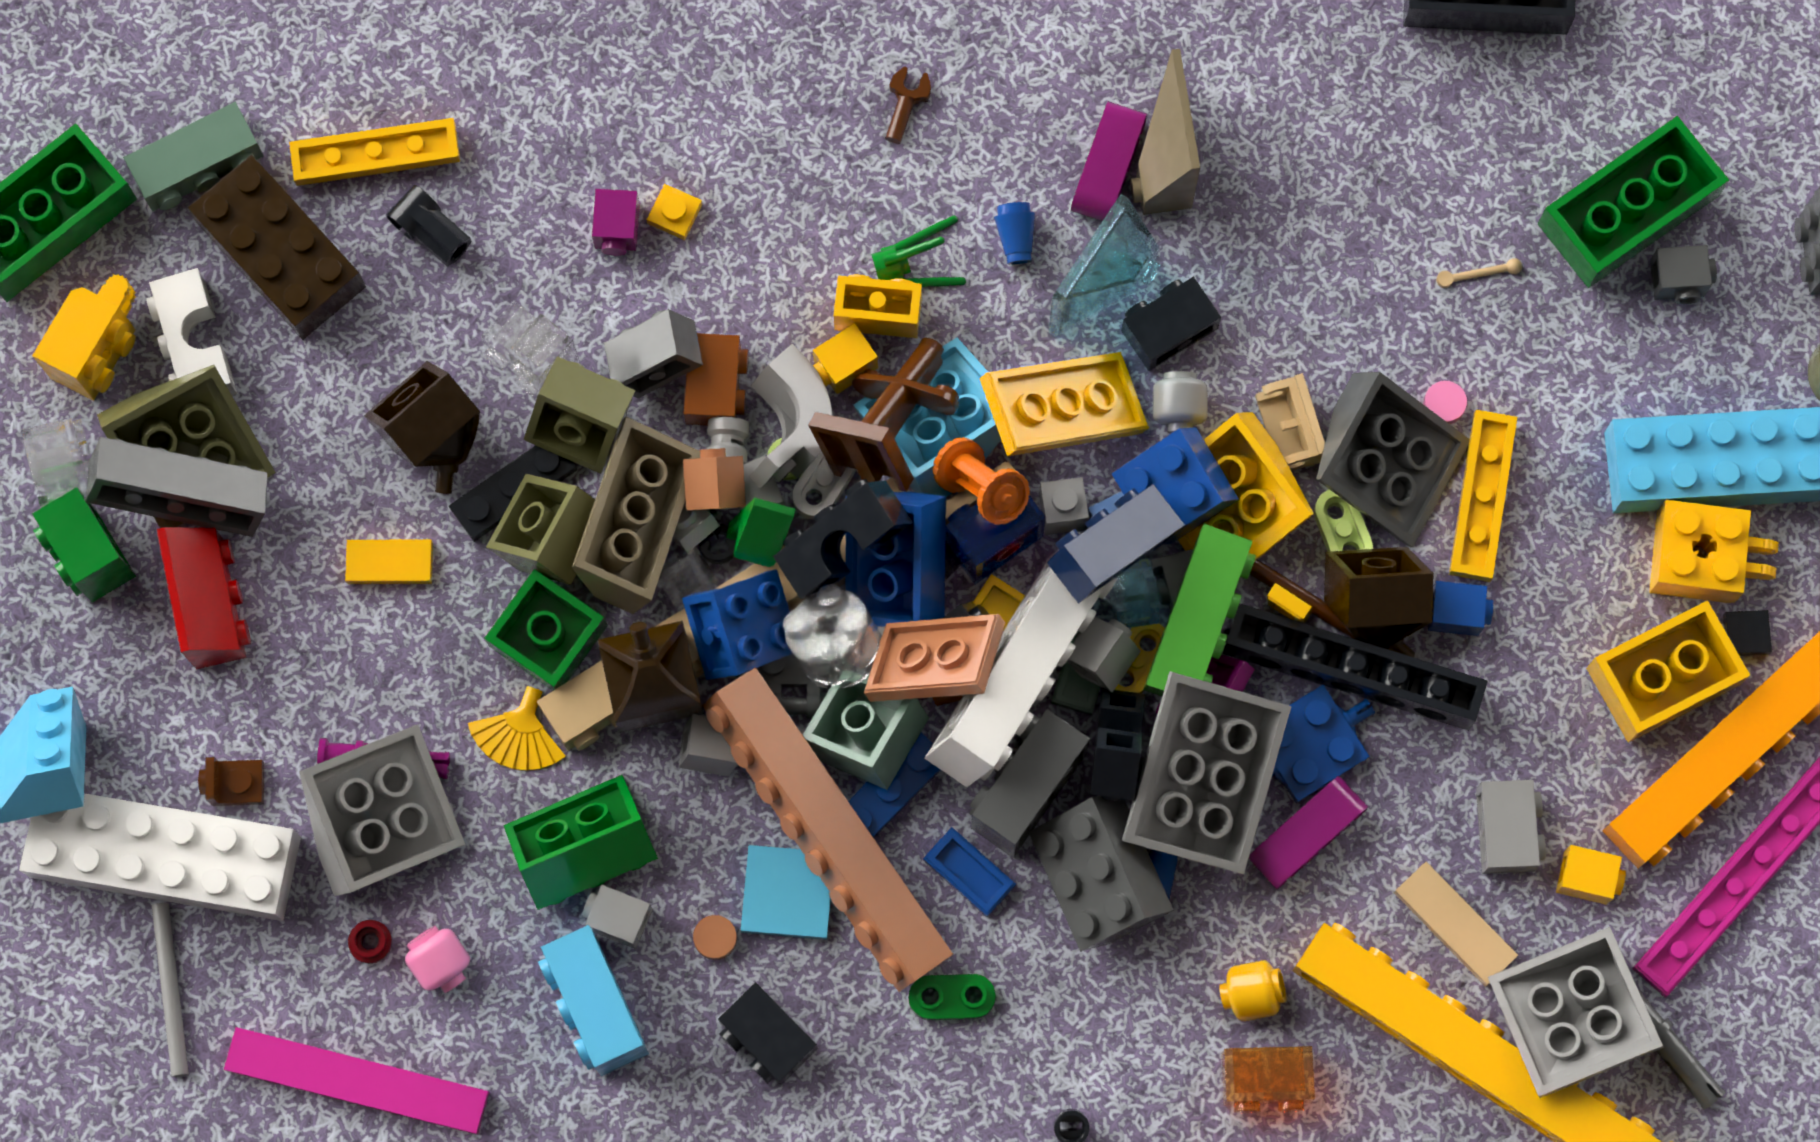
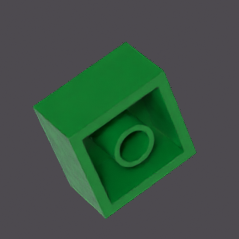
M75 487L32 513L39 525L33 532L45 551H49L56 562L60 560L54 567L66 586H70L76 596L83 593L93 603L130 581L136 575L95 507L91 503H86L84 494L78 487Z
M534 569L484 639L490 648L553 691L569 681L608 624L604 616Z

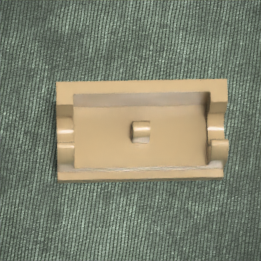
M1303 373L1262 386L1263 391L1255 395L1266 431L1278 445L1290 470L1320 463L1325 441Z

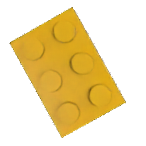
M1708 600L1595 657L1586 668L1628 743L1735 689L1751 676Z

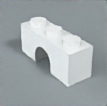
M195 268L149 282L153 295L146 298L149 312L154 322L160 321L163 335L157 336L158 344L164 360L171 359L175 372L168 375L169 381L215 365L231 395L238 394L227 355L220 344L205 349L193 348L188 344L189 334L198 323L216 318L205 279L199 269Z

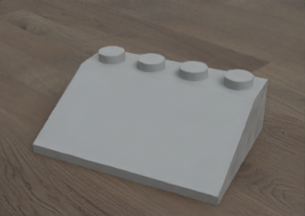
M1169 671L1122 841L1244 874L1292 706Z

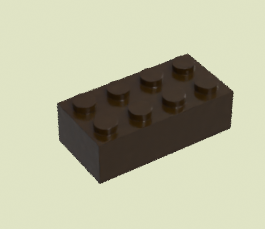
M250 155L188 207V210L201 229L302 340L366 288L357 269L253 155Z

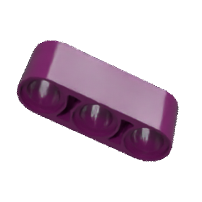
M1107 102L1072 201V212L1109 224L1111 223L1114 215L1113 210L1117 207L1127 178L1126 173L1130 170L1140 141L1139 136L1142 135L1146 123L1147 113Z
M1337 776L1249 855L1248 859L1278 890L1287 882L1289 877L1292 878L1319 853L1320 849H1324L1351 825L1350 823L1353 820H1357L1369 807L1340 776Z

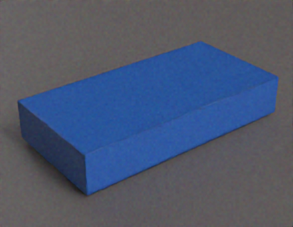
M953 827L946 832L923 858L926 864L986 917L995 910L1016 886V883Z

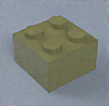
M557 356L538 393L523 440L601 474L613 450L622 421L627 415L635 390L624 386L618 380L608 379L592 372L577 362L567 361Z
M525 474L486 548L521 572L531 574L535 569L550 580L571 585L577 575L572 569V565L595 499L578 486Z

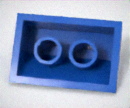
M910 491L894 492L913 524L882 548L862 550L854 536L849 532L846 533L845 564L851 572L845 576V621L883 627L886 623L942 619L945 616L946 496Z

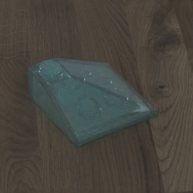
M1120 194L1052 297L1048 334L1054 338L1132 295L1142 282L1149 285L1160 268L1161 264L1156 261L1159 246L1130 200L1124 195Z

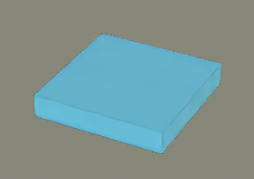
M748 846L741 933L827 940L831 905L830 891L821 878L812 873L805 862V855L801 849Z

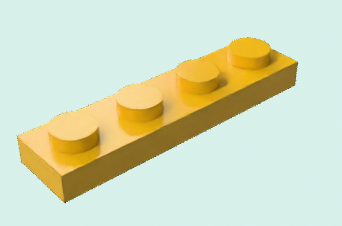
M454 118L289 142L293 178L296 186L460 162Z
M1475 410L1473 414L1448 575L1491 582L1493 579L1518 418L1516 416Z

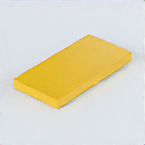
M1121 352L987 372L979 378L1007 457L1138 435L1149 429Z

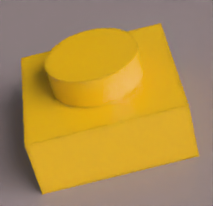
M664 184L646 219L647 224L685 240L703 205L702 200Z

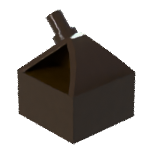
M426 361L368 411L364 417L397 455L415 467L433 466V470L437 471L435 492L452 494L454 473L458 472L459 464H462L467 459L478 429L480 410L448 372Z
M1408 547L1325 552L1324 601L1333 614L1356 640L1415 657V652L1403 640L1432 623L1434 573Z
M683 621L647 628L645 622H636L629 627V633L598 639L614 719L619 733L688 718L692 714H704Z

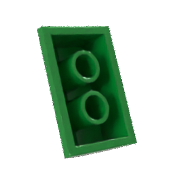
M619 775L503 825L517 865L537 910L549 905L559 904L572 895L589 888L601 886L609 879L628 871L638 870L647 863L658 859L623 775Z

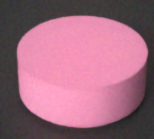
M1440 381L1428 389L1423 405L1447 423L1453 424L1462 417L1467 406V397L1464 390L1458 384L1451 381Z

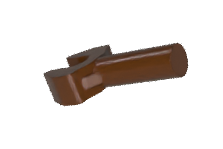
M906 66L892 76L889 84L890 92L896 95L898 102L885 139L896 144H900L913 106L919 102H928L931 94V84L927 73H923L918 88L909 90L904 86L908 75Z

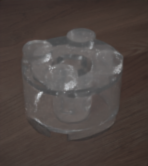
M72 418L22 429L24 448L33 483L38 490L40 507H44L75 487H78L86 497L90 459L83 461L82 457L90 455L81 419L73 421Z
M825 585L817 593L803 600L794 611L786 615L783 621L787 645L806 676L815 685L828 688L827 685L840 684L841 688H846L860 683L870 675L882 634L862 600L854 593L842 590L837 585Z

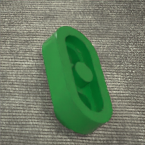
M979 974L923 976L912 984L908 996L911 1010L915 1015L924 1020L979 1019L986 1016L992 1010L996 998L992 983L986 977ZM976 988L981 991L982 999L978 1003L967 1001L965 994L969 989ZM928 989L935 990L939 995L938 1001L932 1005L926 1004L922 1000L924 991Z

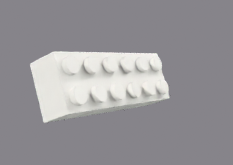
M1057 549L1049 556L1002 632L985 693L963 695L925 756V759L965 787L970 786L979 778L985 781L994 769L999 771L1013 750L1007 745L1015 734L1020 736L1025 731L1034 716L1029 709L1036 700L1042 701L1055 682L1050 675L1057 665L1062 667L1070 658L1076 647L1071 641L1078 631L1083 633L1096 615V611L1091 608L1098 598L1104 599L1117 578L1078 604L1047 564L1059 550Z
M84 793V807L31 817L19 871L34 879L284 921L301 836L291 828Z

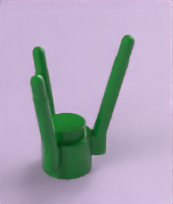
M953 215L894 245L880 248L881 251L872 253L878 279H907L914 283L922 284V287L964 285L966 283L964 277L904 278V274L911 273L907 258L944 244L945 239L937 237L920 244L917 243L957 223L958 217Z

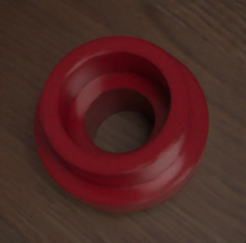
M365 920L358 923L351 930L348 937V947L351 954L357 960L373 964L380 962L389 954L392 947V936L388 928L381 922ZM370 934L376 935L378 937L376 948L372 950L365 949L363 947L364 938Z

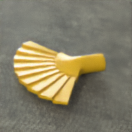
M527 686L521 704L517 709L505 712L502 715L468 723L473 739L489 758L500 765L512 769L536 770L556 764L566 757L536 716L537 701L541 698L543 691Z

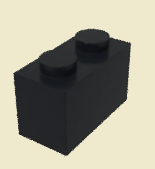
M1194 276L1184 283L1181 279L1171 282L1160 291L1161 297L1149 304L1146 301H1141L1125 313L1126 318L1123 319L1121 331L1148 371L1219 328L1221 316Z
M756 982L718 1018L719 1023L724 1028L719 1035L736 1053L743 1047L755 1059L749 1066L767 1084L774 1079L781 1086L818 1049L817 1044Z

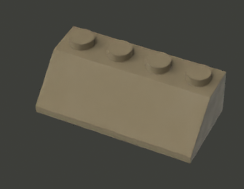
M627 416L622 421L572 569L594 597L634 614L652 601L685 503L683 459L700 458V451Z

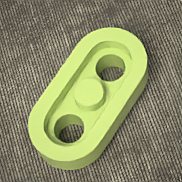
M1330 489L1323 492L1314 507V518L1327 551H1343V547L1346 545H1353L1357 550L1373 549V543L1361 512ZM1332 506L1339 507L1343 512V516L1339 519H1333L1328 515L1327 509Z

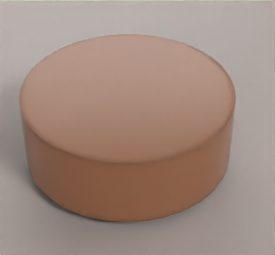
M710 915L700 920L693 932V941L697 951L703 957L711 960H720L729 956L735 949L737 933L734 925L727 918L720 915Z

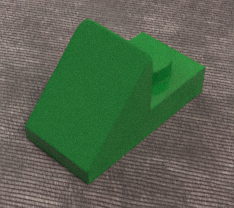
M755 497L729 522L726 538L736 540L734 557L762 566L773 567L776 563L773 556L781 551L783 541L794 518L795 508Z

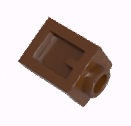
M206 757L205 769H200L198 775L200 795H205L206 801L212 806L264 805V761H218L215 757Z

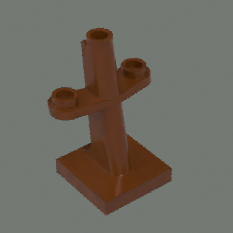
M922 338L917 348L895 376H886L875 370L866 369L854 378L852 385L857 392L867 398L877 399L861 422L819 412L814 413L808 426L834 476L842 477L847 467L857 469L862 480L867 479L868 482L880 481L884 475L892 477L900 491H908L914 478L895 441L896 435L916 404L944 415H953L959 408V395L954 389L946 385H937L936 388L928 386L943 363L941 355L944 352V348L939 342L931 338Z

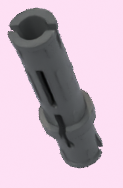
M1639 989L1638 991L1664 1047L1656 1052L1701 1104L1702 1109H1707L1718 1100V1097H1722L1726 1091L1717 1084L1671 1029L1674 1024L1669 1018L1664 1020Z

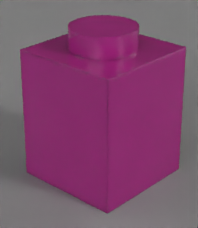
M595 189L592 239L595 249H601L602 253L611 256H622L626 254V250H637L640 210L637 191Z

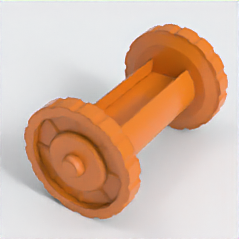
M963 437L949 441L940 449L934 460L933 474L938 485L951 493H959L967 489L977 496L978 511L990 523L1000 525L1015 520L1028 503L1030 488L1027 479L1014 469H1001L997 472L985 465L983 449L972 439Z

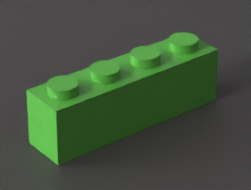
M1203 524L1143 690L1162 697L1169 671L1209 683L1212 682L1213 675L1206 673L1211 657L1219 660L1223 651L1227 635L1220 632L1225 618L1233 619L1238 609L1242 595L1235 593L1240 577L1248 579L1256 555L1249 553L1253 541Z

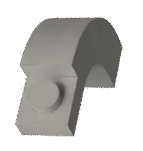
M791 344L771 361L750 385L775 411L782 428L781 444L768 454L749 476L760 489L772 478L781 482L790 472L797 479L822 452L808 426L815 412L832 415L830 398L823 380L810 361Z

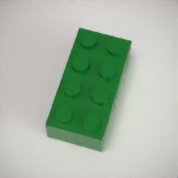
M1677 115L1547 206L1541 215L1538 226L1584 284L1590 288L1718 198L1729 182V179Z
M76 123L0 182V296L6 303L137 200L129 184Z

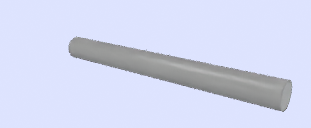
M157 903L151 906L171 1077L189 1075L170 909L169 903Z

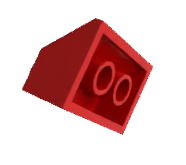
M164 527L157 529L181 653L196 669L247 658L244 646L251 644V638L246 620L239 621L236 605L243 604L238 580H231L228 565L235 563L230 540H223L216 528Z

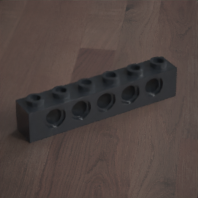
M1240 603L1223 654L1468 731L1476 722L1488 682L1475 676Z

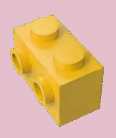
M859 274L849 276L838 275L833 314L834 330L843 331L855 323L861 333L918 339L922 284L914 283L907 279L880 280Z

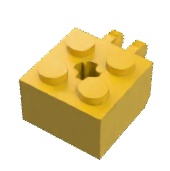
M113 274L112 277L106 280V284H103L98 294L83 287L71 290L32 355L50 379L93 401L99 392L104 393L110 387L115 375L112 369L120 356L126 357L130 353L135 343L136 336L134 332L136 329L127 318V315L132 308L131 304L135 302L136 292L128 279L123 275Z
M1665 500L1656 513L1649 593L1735 603L1744 594L1745 578L1760 580L1776 579L1775 567L1767 564L1747 562V552L1762 555L1778 553L1779 542L1749 536L1751 510ZM1696 545L1706 551L1707 556L1705 558L1697 556L1699 550L1693 551Z

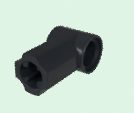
M414 185L386 213L388 220L398 230L403 228L406 231L404 235L412 241L416 239L447 267L455 263L466 252L472 242L471 238L456 226L454 222L448 219L441 212L439 205L417 185Z

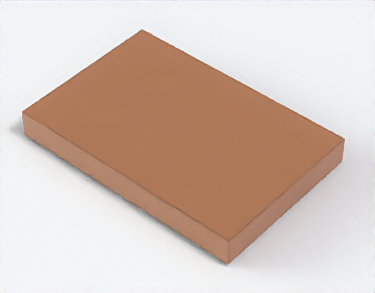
M999 614L886 623L864 694L870 702L984 694L1005 626L1004 620Z

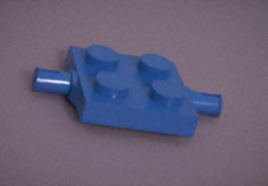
M1321 685L1289 705L1292 707L1272 777L1285 786L1295 803L1370 757L1358 739L1355 725L1375 714L1372 706L1357 714L1370 705L1366 698L1347 711H1344L1334 702L1325 686Z

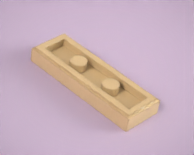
M1427 861L1395 890L1394 894L1485 987L1490 983L1489 976L1503 971L1518 956Z

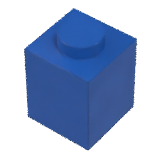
M1436 581L1433 585L1432 623L1428 624V631L1479 636L1484 629V625H1491L1493 616V600L1486 599L1487 586Z

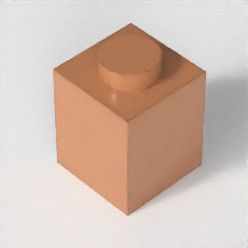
M725 448L703 449L700 450V458L683 459L686 510L724 509L746 506L743 456L726 457Z

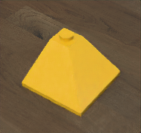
M1253 412L1235 413L1204 439L1239 500L1203 524L1253 541L1249 553L1256 555L1255 561L1314 515L1278 445ZM1203 524L1178 539L1185 551L1193 550Z

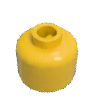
M1266 960L1231 967L1227 972L1226 983L1219 985L1224 1009H1232L1234 1015L1240 1021L1274 1016L1279 1012L1281 1003H1285L1287 1000L1281 970L1279 968L1273 969Z

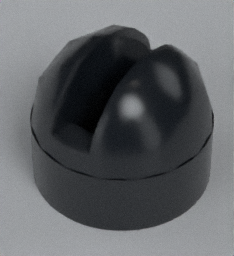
M1066 1109L1060 1112L1054 1121L1055 1135L1060 1142H1083L1089 1134L1090 1127L1087 1117L1077 1109ZM1060 1122H1082V1128L1060 1129Z

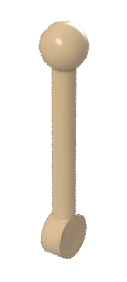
M1512 258L1506 264L1455 274L1449 271H1441L1436 281L1440 287L1448 288L1453 282L1504 272L1516 275L1522 270V263L1517 258Z

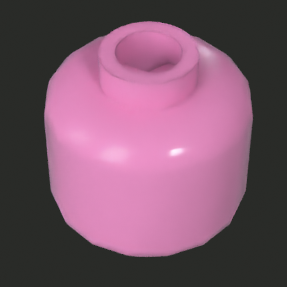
M435 925L407 944L410 951L405 956V963L424 990H435L441 987L443 992L446 993L466 979L462 971L469 965L470 956L451 929L439 930Z

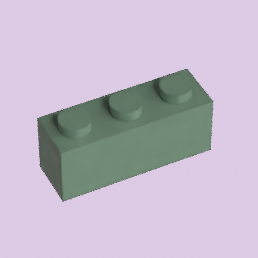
M235 101L123 158L145 201L153 212L159 208L160 210H168L177 206L182 201L183 196L195 190L203 192L211 189L220 181L219 178L229 174L250 155H253L256 160L264 155Z

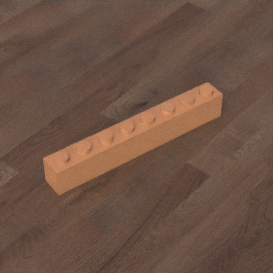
M755 667L714 693L702 705L706 711L708 722L714 730L720 732L731 747V754L734 760L749 773L755 782L758 795L765 803L771 805L780 819L782 830L790 839L795 840L805 855V862L812 873L819 876L828 888L832 903L838 910L844 912L852 923L858 941L864 947L869 948L879 963L880 972L886 981L893 984L898 992H900L952 956L953 953L757 668Z

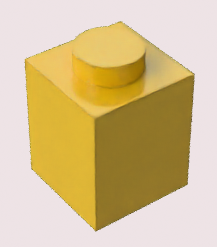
M855 323L813 349L814 368L823 380L825 387L830 385L836 394L851 386L852 381L859 373H863L866 369L876 370L879 368L877 354Z
M1570 845L1563 854L1556 893L1607 905L1614 899V895H1621L1624 887L1626 870L1620 869L1622 857Z

